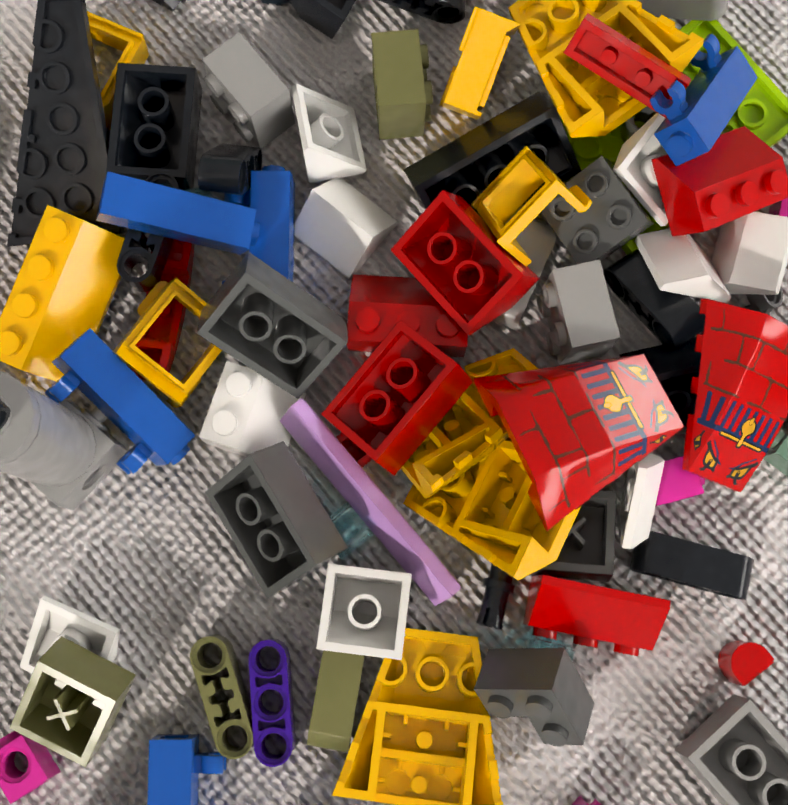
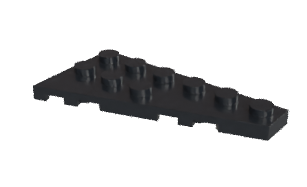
M38 0L32 42L35 46L32 72H29L27 87H29L28 104L23 114L16 170L19 173L16 197L13 198L11 210L14 213L12 232L8 235L7 247L31 244L47 205L114 234L125 233L124 227L96 221L106 177L109 137L85 0Z

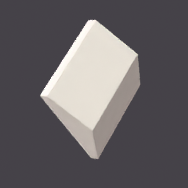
M656 113L622 144L613 171L661 227L666 226L668 219L651 159L665 155L667 152L654 135L665 117Z
M752 212L721 225L711 263L729 294L779 295L788 261V217Z
M669 228L637 235L634 242L661 291L724 303L729 302L731 295L703 248L689 234L672 236Z
M650 453L640 462L638 461L627 469L617 517L621 546L625 549H632L649 538L665 463L664 459L654 453Z
M44 596L40 599L19 668L33 673L37 661L61 636L113 662L117 655L120 629Z

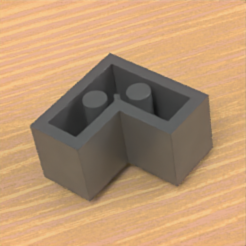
M488 649L474 691L489 715L498 718L528 717L544 744L557 747L583 745L594 701L566 649Z

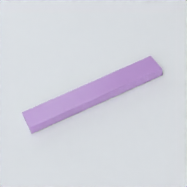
M302 398L291 405L280 420L282 425L407 573L412 574V580L433 605L437 606L453 597L461 589L460 584L329 428Z

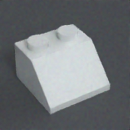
M226 361L199 437L209 445L246 457L251 453L282 441L289 447L292 435L282 425L280 420L291 405L301 398L305 400L307 393L304 392L297 399L251 368Z
M328 563L316 649L402 660L412 574Z

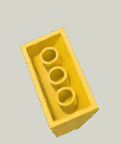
M47 205L0 317V361L53 381L60 379L64 374L52 361L88 329L91 328L96 334L100 330L121 280L117 270V260L125 238Z

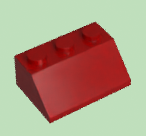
M745 126L720 134L709 152L681 165L675 166L668 154L651 159L672 236L706 232L788 198V176L783 157Z
M444 190L440 192L391 248L394 255L467 335L473 334L511 309L540 279L528 266L525 267L496 242L498 239L485 221L461 196Z
M353 274L347 323L348 351L374 352L401 320L449 357L464 358L468 335L416 278Z
M400 320L321 415L375 462L395 476L473 383V380L457 362Z
M547 575L531 576L523 625L533 626L532 635L557 640L558 632L574 635V644L597 648L598 641L602 640L614 643V652L638 656L639 648L653 651L670 610L671 601Z

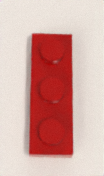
M589 13L584 17L563 52L652 110L654 109L650 99L656 91L660 89L667 99L672 100V97L667 92L670 85L678 80L686 90L691 81V78Z

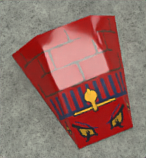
M701 299L699 314L705 315L704 333L697 334L695 352H701L699 377H692L690 393L696 395L695 414H688L682 470L730 490L741 492L765 457L788 415V325L766 313L710 299Z
M644 354L474 378V383L490 416H500L532 482L528 495L546 532L684 427Z

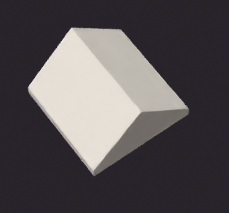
M295 83L291 89L309 183L363 174L367 168L354 108Z
M337 178L312 189L294 224V237L350 280L353 274L360 269L396 227L398 221L344 179Z

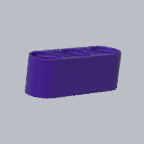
M270 638L260 641L253 646L249 653L248 662L255 755L260 763L269 767H277L284 764L292 754L296 743L289 649L279 639ZM266 646L277 649L280 654V664L276 669H266L260 663V652ZM266 690H276L281 694L283 707L280 711L271 712L263 706L262 695ZM272 733L281 735L286 742V751L279 755L270 753L265 747V737Z

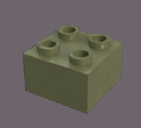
M419 29L371 33L372 71L379 140L424 136L425 122H431L430 105L433 104L431 80H427V68H429L427 44H420Z
M61 636L37 661L9 728L86 768L106 741L136 674Z

